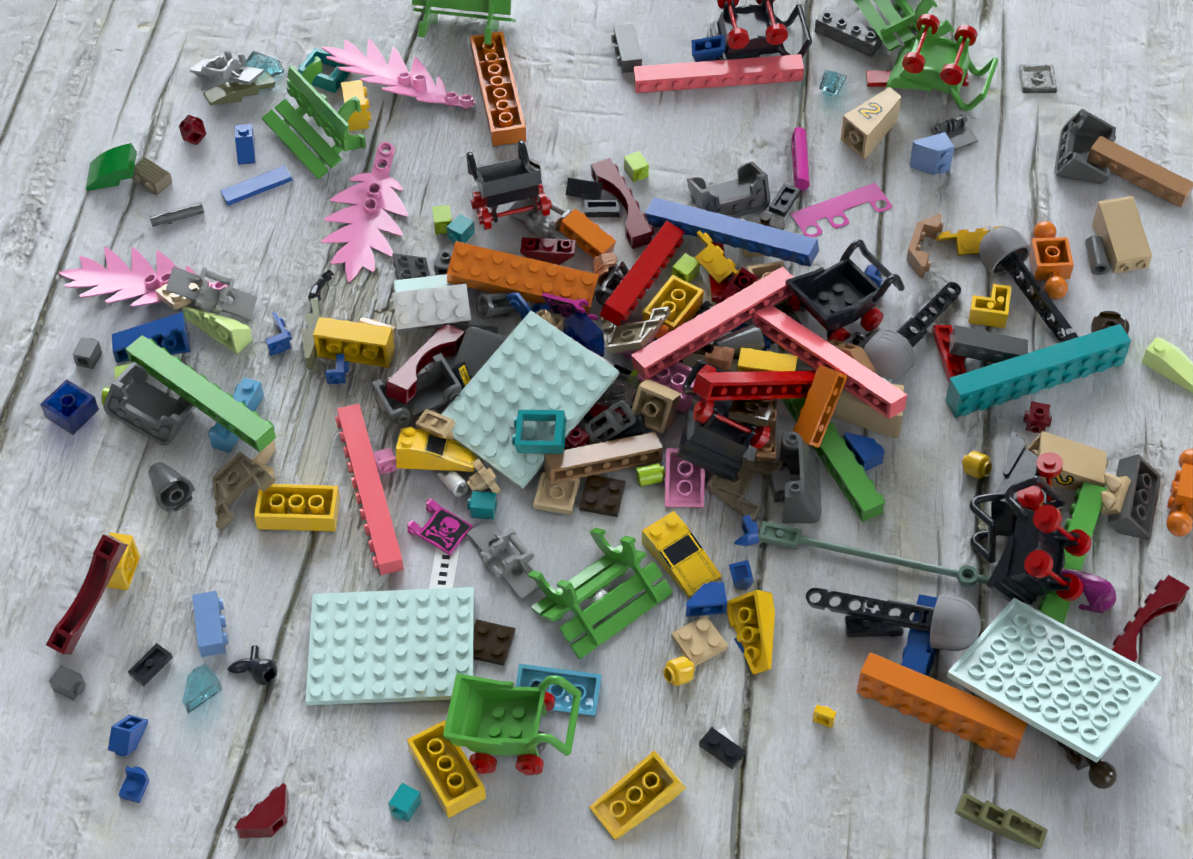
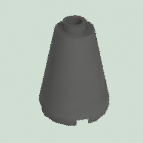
M750 324L714 340L711 345V353L715 346L735 349L733 359L739 360L741 348H752L754 350L765 348L762 331L760 328H756L757 324Z
M157 462L149 468L148 474L157 503L161 509L169 512L168 510L179 511L192 501V493L195 491V488L190 480L163 462Z

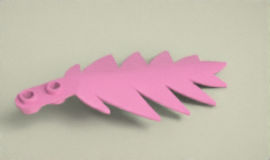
M368 39L367 58L355 45L347 40H344L345 50L334 47H322L323 50L332 55L326 56V59L352 66L338 67L339 70L372 76L360 78L364 82L392 86L382 88L383 91L417 97V101L441 103L447 106L462 107L463 109H470L475 105L472 95L465 94L459 97L456 92L446 93L445 85L439 76L435 86L430 74L417 57H414L409 73L395 47L392 48L388 65L371 39Z
M382 142L378 146L372 173H362L350 178V181L361 183L341 191L330 199L331 202L354 204V206L344 208L324 218L325 221L350 224L321 240L322 243H347L335 254L331 264L345 263V271L349 283L357 276L362 267L372 273L375 272V260L371 248L393 257L390 245L379 230L403 236L399 226L385 212L388 211L408 217L404 204L392 189L403 191L399 182L389 177L395 153L393 145L389 142Z
M104 247L108 270L94 260L80 256L82 268L59 272L61 276L74 280L66 284L65 287H95L81 294V298L117 292L105 301L106 303H113L142 296L131 304L132 307L163 302L157 297L155 290L168 284L172 268L178 267L163 253L156 251V275L152 266L143 255L132 247L131 271L108 247ZM186 266V271L195 274L189 266ZM207 281L209 282V287L218 290L228 287L227 284L218 281L216 283Z

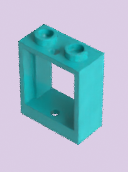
M314 48L307 55L305 61L299 65L298 72L302 75L306 67L315 61L314 58L318 56L321 63L334 67L335 70L330 76L319 73L314 78L312 85L336 93L341 83L351 73L339 70L338 67L351 66L326 59V56L332 55L324 50Z
M518 410L517 417H514L516 434L512 435V445L515 446L517 453L564 454L567 423L565 411ZM524 421H555L554 441L522 440Z

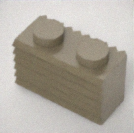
M146 157L136 163L132 180L136 184L143 185L148 192L158 195L173 183L171 174Z

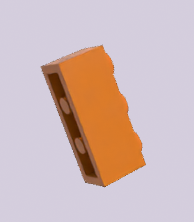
M576 208L561 222L559 231L570 240H576V245L593 259L601 254L611 253L614 250L616 240Z

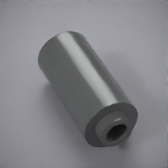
M1096 235L1090 236L1085 241V247L1091 273L1094 275L1105 274L1109 271V264L1103 239Z

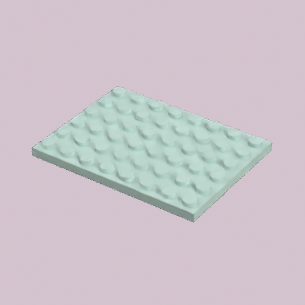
M530 311L441 415L453 419L456 423L452 428L455 441L523 489L543 466L544 454L517 453L515 446L512 445V435L516 434L514 417H517L518 410H564L567 418L566 438L620 373L616 368ZM524 421L522 440L554 441L555 421Z
M474 587L313 594L306 705L451 700L456 673L473 676Z
M1016 598L1012 599L947 673V678L1096 763L1159 686L1162 677Z

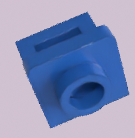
M873 264L868 265L864 273L880 288L883 281L882 278L878 277L880 271Z
M336 354V369L325 370L327 384L346 383L349 361H345L344 354Z

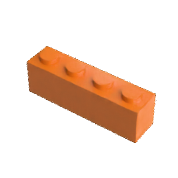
M821 365L819 366L812 386L807 393L804 406L800 410L798 421L793 428V432L798 433L805 443L817 448L820 447L847 380V375Z

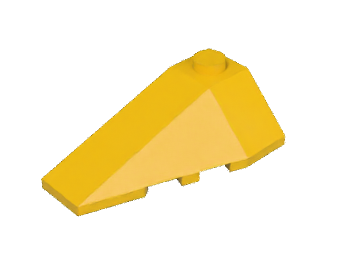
M754 590L728 600V621L737 633V641L743 645L744 656L752 674L756 675L770 670L775 622L772 593Z

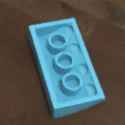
M519 664L515 687H538L548 676L563 677L581 691L578 714L596 716L602 682L601 674ZM551 684L545 691L555 697V705L552 711L571 713L573 696L561 686Z

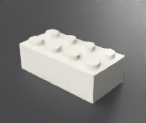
M466 284L393 293L398 332L444 326L445 324L454 325L471 322Z

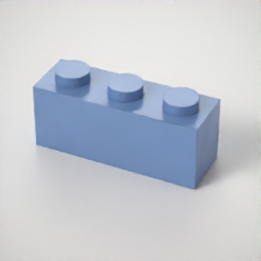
M217 591L192 595L197 642L201 657L226 653L225 645L229 644L227 632L223 631V627H227L225 615H221V610H224L223 598L218 597Z

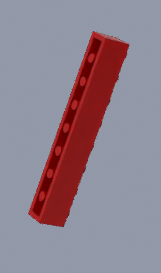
M668 221L664 223L605 302L600 313L601 317L618 327L622 321L626 322L631 315L630 310L634 311L639 304L638 299L642 301L647 293L646 289L650 290L655 281L653 279H658L662 272L661 268L665 269L670 261L668 258L672 259L677 251L676 247L679 249L682 246L684 230Z
M816 371L697 373L692 391L706 401L807 398V393L812 386Z

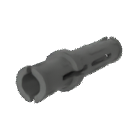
M200 202L172 211L166 210L164 213L149 217L152 227L166 223L172 224L176 220L203 214L204 209Z

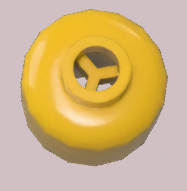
M971 451L962 459L964 473L977 479L988 476L992 470L990 457L980 452Z
M684 656L667 661L663 669L665 680L674 686L690 682L695 672L693 662Z

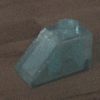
M254 50L246 59V66L263 69L265 72H269L272 77L283 74L285 71L279 60Z
M825 69L819 89L823 90V94L833 96V93L838 94L847 75Z
M206 663L196 667L187 677L182 702L188 714L223 690L220 680Z

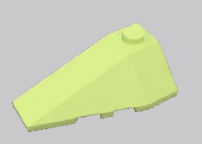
M182 307L187 321L236 354L253 341L251 329L246 324L193 307Z
M1155 338L1147 347L1142 364L1193 393V362L1177 346L1163 338Z

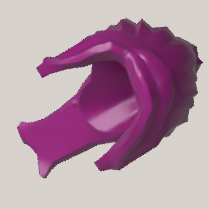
M1062 569L1060 576L1071 573L1080 578L1083 583V593L1087 598L1089 606L1080 603L1079 609L1103 613L1115 605L1117 594L1109 581L1086 572Z

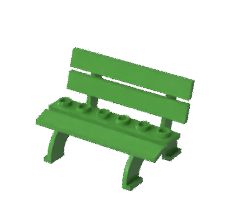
M412 0V5L426 6V9L414 8L413 10L425 13L424 20L419 21L418 37H426L430 23L437 24L438 14L487 19L484 44L491 45L492 30H498L499 21L516 23V19L494 16V14L511 15V0ZM431 7L488 13V16L431 10Z
M854 0L889 51L901 46L894 36V32L898 34L904 44L914 40L916 37L908 25L913 31L917 30L918 33L916 35H918L919 30L916 24L919 17L923 14H928L933 6L935 8L938 6L934 0H922L914 12L906 0H895L893 3L896 8L903 10L901 15L904 18H901L889 0H874L890 23L887 26L869 0ZM945 20L940 23L938 31L932 36H942L950 31L953 33L955 30L949 21Z
M317 56L314 58L315 61L306 67L302 75L292 65L289 66L287 92L290 97L295 98L300 107L295 109L284 99L275 106L276 111L284 120L272 109L262 117V120L315 178L319 180L328 172L325 164L332 169L342 161V158L338 155L342 150L346 152L360 147L364 149L366 148L365 136L362 133L357 135H350L348 133V120L355 111H361L360 100L356 96L352 97L342 105L337 113L328 103L327 97L324 94L320 95L312 86L314 78L323 72L321 60ZM307 113L309 117H313L316 124L324 129L326 135L334 140L335 145L331 147L302 117ZM290 126H291V127L304 139V141L319 155V158H317V157L314 155V153H313V152L300 140V138L289 128Z
M600 528L591 530L592 538L605 555L570 580L559 581L556 584L557 589L549 585L541 572L533 570L527 574L529 578L535 580L539 588L546 595L531 606L534 612L543 616L544 619L554 622L560 620L566 612L572 610L575 617L559 627L567 642L572 641L586 631L585 635L570 644L578 659L586 656L673 593L666 579H662L652 586V583L663 575L655 562H651L643 569L640 567L641 560L647 555L645 552L635 549L634 543L636 539L633 537L624 536L620 539L621 544L613 548L603 536L606 534L605 530ZM630 567L635 573L632 577L582 611L580 609L579 603L593 597L596 591L607 587L613 579L624 575L626 570ZM643 589L646 590L644 593H642L641 595H639L638 597H636L634 600H632L631 602H629L627 605H625L624 607H622L620 610H618L617 612H615L613 615H611L610 617H608L606 620H604L603 622H601L599 625H597L596 627L592 628V626H593L594 624H596L598 621H600L601 619H603L605 616H607L608 614H610L611 612H613L615 609H617L618 607H620L622 604H624L625 602H627L629 599H631L632 597H634L636 594H638L639 592H641Z

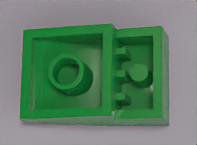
M132 143L109 149L90 163L86 191L119 186L120 180L133 178L137 151Z

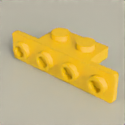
M986 228L975 229V232H969L968 229L959 230L958 233L951 234V231L940 232V235L935 239L936 241L956 240L957 256L980 254L981 240L991 230L986 231Z
M699 230L697 236L706 248L695 259L720 285L730 275L734 276L738 272L735 269L736 265L730 258L727 260L723 256L724 252L718 245L715 247L711 243L712 239L707 233L703 234Z

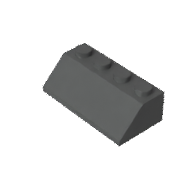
M1139 454L1119 459L1116 476H1127L1131 482L1121 513L1110 514L1108 516V523L1119 534L1149 540L1151 539L1161 475Z

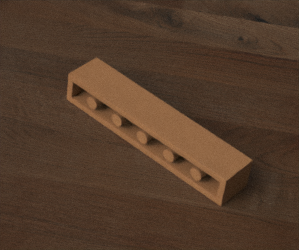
M1102 136L1098 138L1090 149L1088 161L1102 168L1108 167L1111 173L1172 204L1182 207L1193 190L1192 181Z
M656 432L567 449L564 450V454H544V469L550 484L660 462L662 461L663 447Z

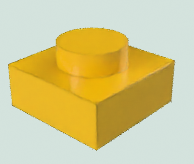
M817 704L812 721L833 728L837 712L828 706Z

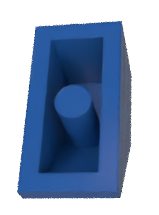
M724 35L691 40L692 56L695 62L715 61L725 52Z
M252 124L235 125L238 165L256 163L255 136Z
M848 432L844 433L843 438L849 451H853L856 461L859 465L863 466L865 471L883 463L884 449L874 438Z
M713 581L703 584L687 601L686 617L726 613L727 598L724 582Z
M128 715L111 726L108 751L115 752L118 756H127L136 750L149 720Z

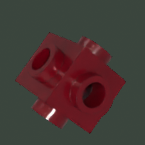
M188 114L179 125L182 139L194 145H198L207 134L203 120L199 117Z
M1031 401L1029 411H1025L1023 422L1026 423V431L1041 433L1042 431L1045 432L1046 427H1050L1052 416H1049V404Z
M576 425L565 438L564 450L590 445L589 435L586 430Z

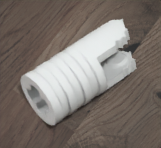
M448 471L449 474L446 477L441 472L437 473V477L456 497H461L468 491V484L456 471Z

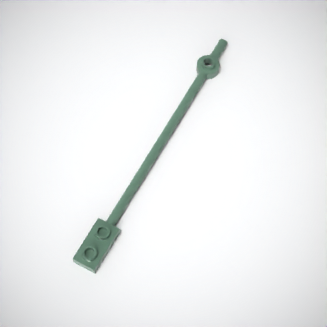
M766 521L762 522L759 533V542L796 550L798 544H804L955 577L965 587H971L976 582L987 584L990 579L988 576L979 575L977 570L969 565L962 566L959 570L804 537L801 536L802 529Z

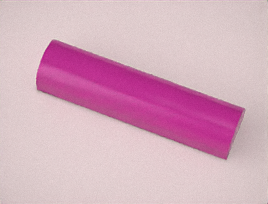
M795 127L791 138L794 187L806 190L810 186L807 132L804 128Z

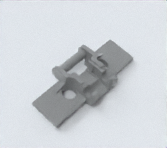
M228 51L224 52L225 59L224 56H216L212 60L204 58L190 69L191 73L206 76L209 79L220 76L222 79H228L229 83L236 82L251 85L253 81H256L265 72L263 69L246 66L244 54H238V62V59L232 58L231 52Z
M528 199L519 200L508 211L530 206L532 203ZM552 203L550 210L560 214L556 215L554 219L547 216L543 217L540 210H538V213L528 210L510 215L525 223L529 231L542 238L569 239L558 231L562 220L572 212L570 209L566 210Z
M173 267L166 287V291L191 299L192 302H195L194 306L218 315L225 311L247 320H251L257 300L256 296L233 288L234 277L229 278L207 270V267H203L200 276ZM207 277L227 284L228 287H223L221 290L209 287V282L204 278ZM191 283L197 284L199 291H191L189 285ZM226 296H231L234 299V303L227 304L225 302Z
M488 519L467 532L482 551L479 556L496 579L506 581L521 600L540 589L535 580L527 575L533 571L528 562L534 558V554L532 551H528L518 539L513 529L502 533L491 519ZM509 541L520 552L521 556L510 555L506 549L510 545ZM516 569L523 572L520 576H513L511 574Z

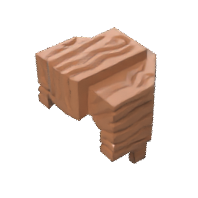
M613 252L601 254L595 257L593 261L594 273L599 274V286L605 281L607 273L614 266L616 267L618 260Z
M715 346L712 353L705 354L703 361L729 372L735 349Z

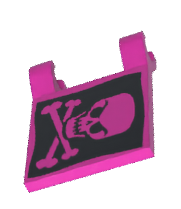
M543 293V298L554 314H562L563 317L585 322L590 328H595V324L591 322L593 320L598 321V317L595 314L586 316L583 314L585 309L582 306L589 305L585 299L574 301Z
M429 498L426 501V510L434 513V515L423 528L411 520L407 524V531L451 555L468 534L467 532L473 528V525L444 509L435 500Z

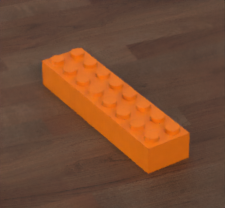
M503 31L492 33L491 45L484 44V34L470 36L471 53L492 146L517 143L519 140L526 142V126Z
M455 241L447 270V283L455 285L466 284L468 288L494 294L500 292L519 293L525 301L536 304L547 303L542 296L543 293L574 301L585 299L589 305L582 306L585 309L583 314L590 315L599 274Z
M871 652L860 671L856 692L860 693L861 696L874 699L883 706L895 708L902 714L914 716L923 723L935 725L942 731L954 733L963 740L975 742L982 748L996 751L1003 757L1015 758L1028 723L995 704Z

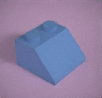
M946 132L913 141L910 167L932 175L950 171L954 145Z

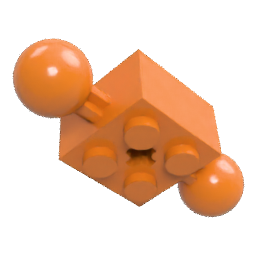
M1041 221L1035 225L1033 230L1034 238L1031 239L1030 243L1031 253L1029 259L1032 274L1036 280H1047L1044 286L1045 292L1049 298L1058 300L1063 298L1068 292V283L1065 279H1070L1074 266L1068 237H1056L1057 230L1055 225L1049 221Z
M1187 449L1179 456V466L1181 469L1176 470L1174 481H1172L1170 487L1171 496H1169L1166 507L1170 508L1169 517L1166 521L1167 529L1172 535L1178 537L1187 535L1193 527V449Z

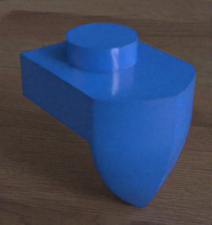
M750 515L743 516L741 528L744 535L738 538L734 544L751 546L759 543L757 523L752 521Z
M749 560L729 564L734 587L744 591L749 589L754 583Z

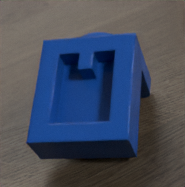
M126 766L125 772L127 776L118 795L122 799L140 803L150 780L143 768Z

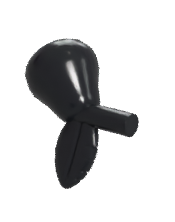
M257 645L251 646L250 659L237 660L227 669L235 674L244 673L249 670L253 680L259 685H268L273 682L278 672L277 665L272 660L258 658L259 646Z

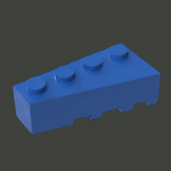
M183 312L112 334V351L116 363L130 361L126 348L141 335L147 339L151 338L154 340L157 346L160 348L164 347L170 355L191 352L190 337Z
M919 594L917 605L935 608L938 597ZM914 612L912 621H919L921 614ZM915 629L909 630L907 644L902 653V664H900L928 677L937 651L936 648H932L930 645V632Z

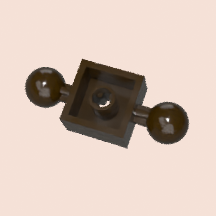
M1056 740L1058 745L1064 748L1069 762L1075 765L1077 770L1090 767L1088 776L1090 782L1095 787L1107 789L1115 783L1117 773L1112 764L1101 761V758L1096 763Z

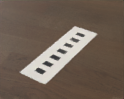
M460 544L451 555L436 547L429 589L453 588Z

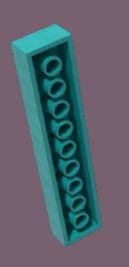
M1121 324L951 377L945 402L955 418L967 416L972 412L982 411L990 406L1001 405L1006 401L1016 400L1028 394H1035L1040 390L1050 389L1062 383H1069L1080 377L1085 378L1090 374L1103 372L1111 367H1119L1124 364L1131 339Z

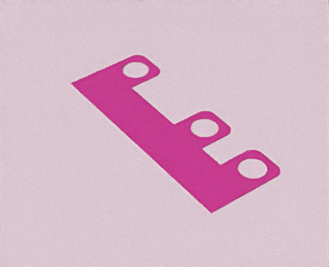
M875 182L790 214L805 236L815 237L823 232L817 224V220L826 217L834 228H839L849 224L848 218L843 213L844 210L869 201L877 212H882L892 208V204ZM883 200L887 203V206L882 209L878 208L876 202ZM841 216L844 218V222L842 224H835L833 218ZM808 226H815L817 233L809 234L806 232V228Z

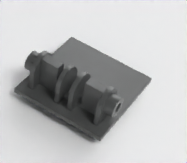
M959 115L955 119L951 118L945 122L937 123L934 128H931L934 135L946 132L954 145V150L978 142V139L965 124L968 121L966 115Z
M392 254L393 265L396 269L395 274L398 280L430 276L425 257Z

